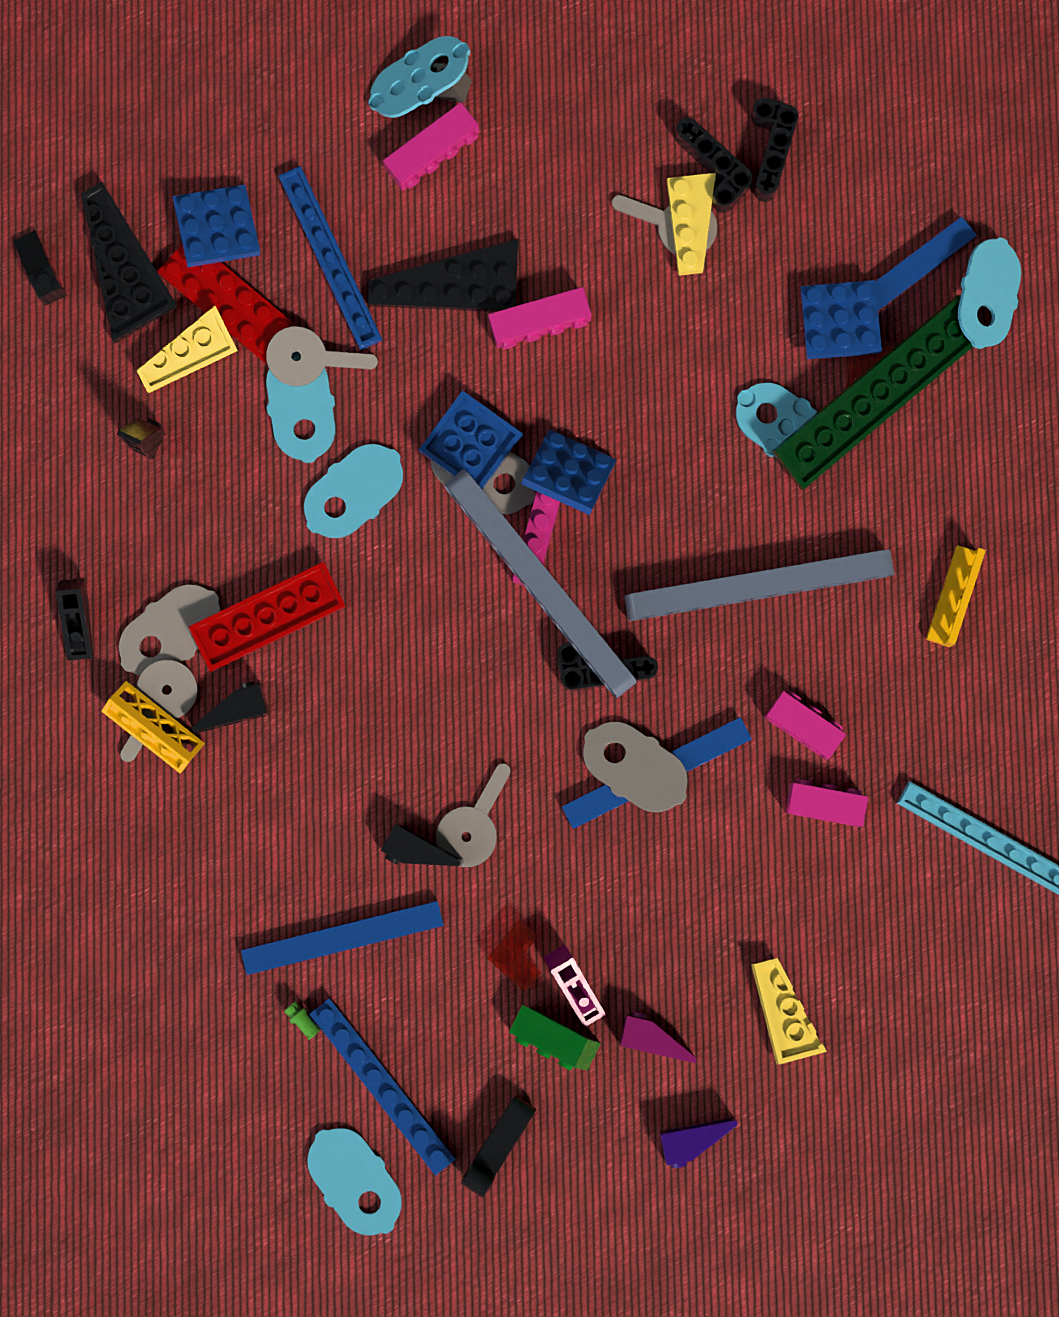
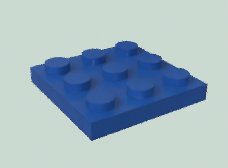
M246 185L173 196L187 267L260 255V247Z
M875 280L801 286L807 359L881 354L882 347Z
M462 391L419 448V452L452 476L465 469L483 490L523 436V433Z
M549 429L521 485L590 515L617 459Z

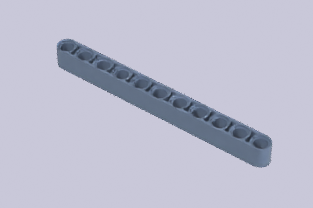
M462 469L443 484L447 492L615 698H619L637 682L633 675L465 469Z
M881 550L625 595L624 600L628 621H635L885 578L895 575L891 551Z

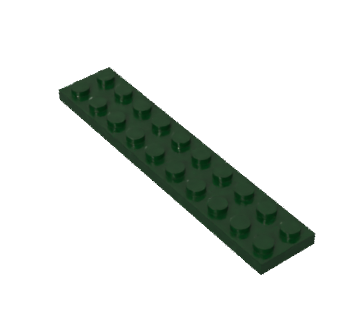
M956 295L772 450L800 489L804 490L973 347L971 341L967 339L959 325L958 307L961 295Z

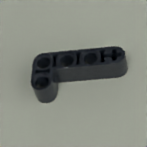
M768 98L758 99L753 105L751 112V121L755 126L771 131L754 187V195L761 202H768L775 196L799 115L794 106ZM764 109L769 115L761 116L757 113V110ZM788 116L792 122L785 123L780 117ZM774 139H782L785 145H776ZM774 161L779 167L775 169L770 168L767 162ZM766 178L771 179L768 191L763 190Z
M692 118L681 119L676 127V142L709 173H716L715 178L720 184L714 191L712 207L720 213L728 212L748 192L752 182V173ZM706 145L710 148V151L702 152L698 147ZM719 161H724L727 163L728 167L725 169H721L716 165V163ZM738 177L743 178L746 184L738 185L734 179ZM722 194L728 196L730 201L725 203L719 201L718 196Z
M566 642L559 647L557 660L561 684L565 690L580 691L605 687L601 681L594 682L591 680L590 672L592 669L588 665H582L580 654L570 642ZM564 649H572L576 654L575 658L571 661L564 660L561 656ZM650 656L620 660L632 675L633 667L631 664L635 663V669L641 668L644 662H647L648 666L653 667L649 675H646L645 671H637L635 673L637 677H634L636 682L651 680L658 671L657 661ZM569 673L577 674L579 683L574 686L568 685L565 681L566 675Z
M514 1095L462 1177L461 1184L481 1198L484 1197L492 1185L495 1175L536 1111L535 1107Z

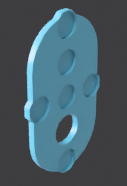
M442 36L431 40L416 50H410L403 58L385 68L378 75L373 83L371 97L368 101L370 108L385 117L392 118L405 115L422 104L430 103L435 96L452 87L463 76L471 52L468 44L452 36ZM441 56L448 57V65L443 71L438 73L432 72V64L437 58Z
M1001 237L983 241L974 248L969 258L966 276L961 281L962 293L958 307L959 325L964 335L971 341L972 346L977 349L994 346L1006 337L1010 329L1013 312L1018 306L1017 294L1021 280V266L1015 251L1009 246L1007 240ZM981 305L986 306L991 311L992 321L989 326H983L978 320L977 311Z
M294 352L291 357L294 361H299L301 354ZM324 367L316 380L304 386L286 385L276 379L269 369L266 381L269 398L267 412L272 418L275 440L286 455L302 460L304 463H312L330 448L335 438L336 429L333 414L335 400L334 396L330 394L326 369ZM303 419L310 420L315 425L314 435L307 440H301L294 434L296 423Z
M760 383L739 393L737 397L736 420L740 430L746 437L762 447L766 455L776 457L772 450L818 411L811 407L809 401L796 397L780 385ZM764 403L773 405L777 410L776 420L769 424L760 422L756 415L757 408Z
M368 444L356 448L341 462L331 465L328 468V473L315 483L306 495L304 513L308 529L312 533H318L328 538H342L355 532L368 519H374L378 516L380 509L401 488L403 469L399 453L395 449H388L377 444ZM332 497L341 498L346 504L344 514L338 518L329 517L325 513V503Z
M334 1128L319 1131L315 1135V1141L309 1150L308 1169L311 1177L324 1194L326 1204L333 1207L343 1222L356 1233L363 1235L389 1233L394 1229L395 1221L401 1211L402 1198L396 1182L385 1168V1162L382 1157L376 1156L364 1138L353 1130ZM366 1191L375 1192L381 1199L380 1208L374 1213H366L360 1209L359 1197Z

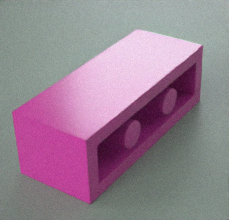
M783 691L764 718L824 760L830 759L846 736L842 732L843 727L833 720L828 722L821 717L822 712L810 705L807 708L800 703L802 699L795 693Z
M798 779L797 783L790 784L786 814L863 827L868 796H862V791L847 788V793L837 791V786L822 784V788L812 786V781Z

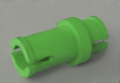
M294 1001L284 1010V1013L289 1016L290 1023H295L307 1039L310 1040L321 1029L307 1015L306 1008H301L298 1002Z

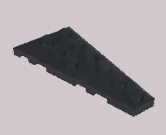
M100 182L81 193L95 254V262L111 329L112 342L115 344L178 306L103 182Z
M519 238L369 280L368 305L370 307L498 312L515 307Z

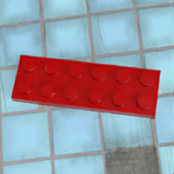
M182 244L157 271L164 280L202 312L206 313L213 306H216L229 334L266 366H268L267 348L271 339L285 328L298 327L223 263L217 262L187 267Z
M322 562L188 628L209 671L213 672L346 606L325 563Z

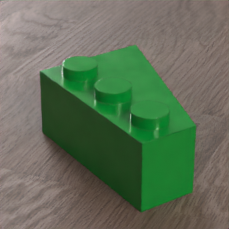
M522 1005L509 1033L516 1036L514 1041L525 1047H528L529 1044L537 1047L536 1053L548 1059L552 1055L559 1059L558 1065L570 1071L573 1067L588 1071L601 1044L525 1005Z

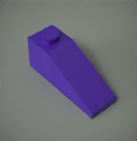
M728 1118L660 1131L666 1165H671L672 1168L687 1166L688 1161L694 1160L737 1126V1120L735 1118Z

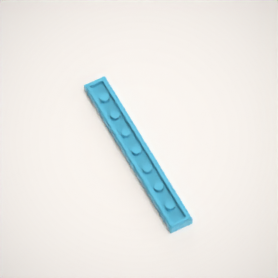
M910 781L907 783L896 804L1059 895V865Z

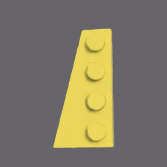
M716 173L667 178L678 276L703 273Z
M213 306L137 369L148 393L237 351L216 306Z
M778 958L751 964L776 1064H783L827 1052L823 1044L820 1043L815 1028L809 1022L800 1000L797 999Z

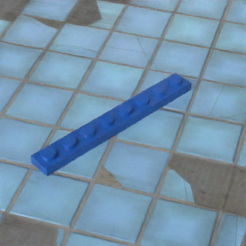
M329 998L311 1012L310 1016L434 1175L436 1176L456 1160L455 1156L332 999Z

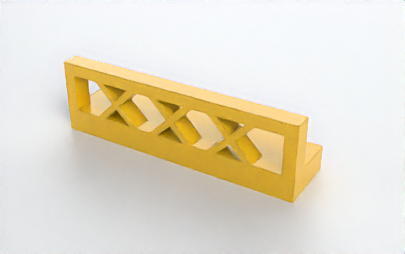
M959 545L956 546L926 640L946 647L955 645L986 550L978 548L974 551Z
M127 681L110 697L101 711L180 774L205 744ZM126 691L133 697L134 703H127L120 695ZM141 709H149L153 713L154 718H146L142 714ZM161 725H169L173 728L174 734H166L162 730ZM181 740H188L195 748L189 752L182 746Z

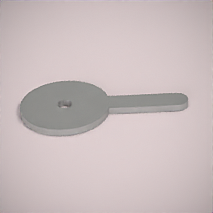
M621 195L613 198L612 207L615 210L659 226V236L663 245L676 255L670 205L662 211ZM712 211L710 214L706 251L712 246L717 234V222Z
M288 327L279 331L271 339L266 354L267 364L273 376L289 386L310 384L319 377L324 366L371 370L378 363L376 356L372 354L325 351L321 339L314 332L303 327ZM299 352L301 359L294 361L291 357L292 353Z
M161 660L149 665L142 672L138 679L137 690L176 719L186 714L194 705L197 697V682L193 673L185 665L173 660ZM165 685H169L172 688V692L169 695H165L162 691ZM144 709L143 715L146 718H154L153 713L149 709ZM132 735L120 754L125 762L133 761L143 746Z
M499 764L496 767L474 808L460 807L454 809L444 816L438 826L436 833L437 846L462 859L464 862L460 867H473L483 863L489 858L495 848L497 839L496 829L488 813L510 775V767L507 764ZM469 832L471 834L469 842L462 840L463 833Z

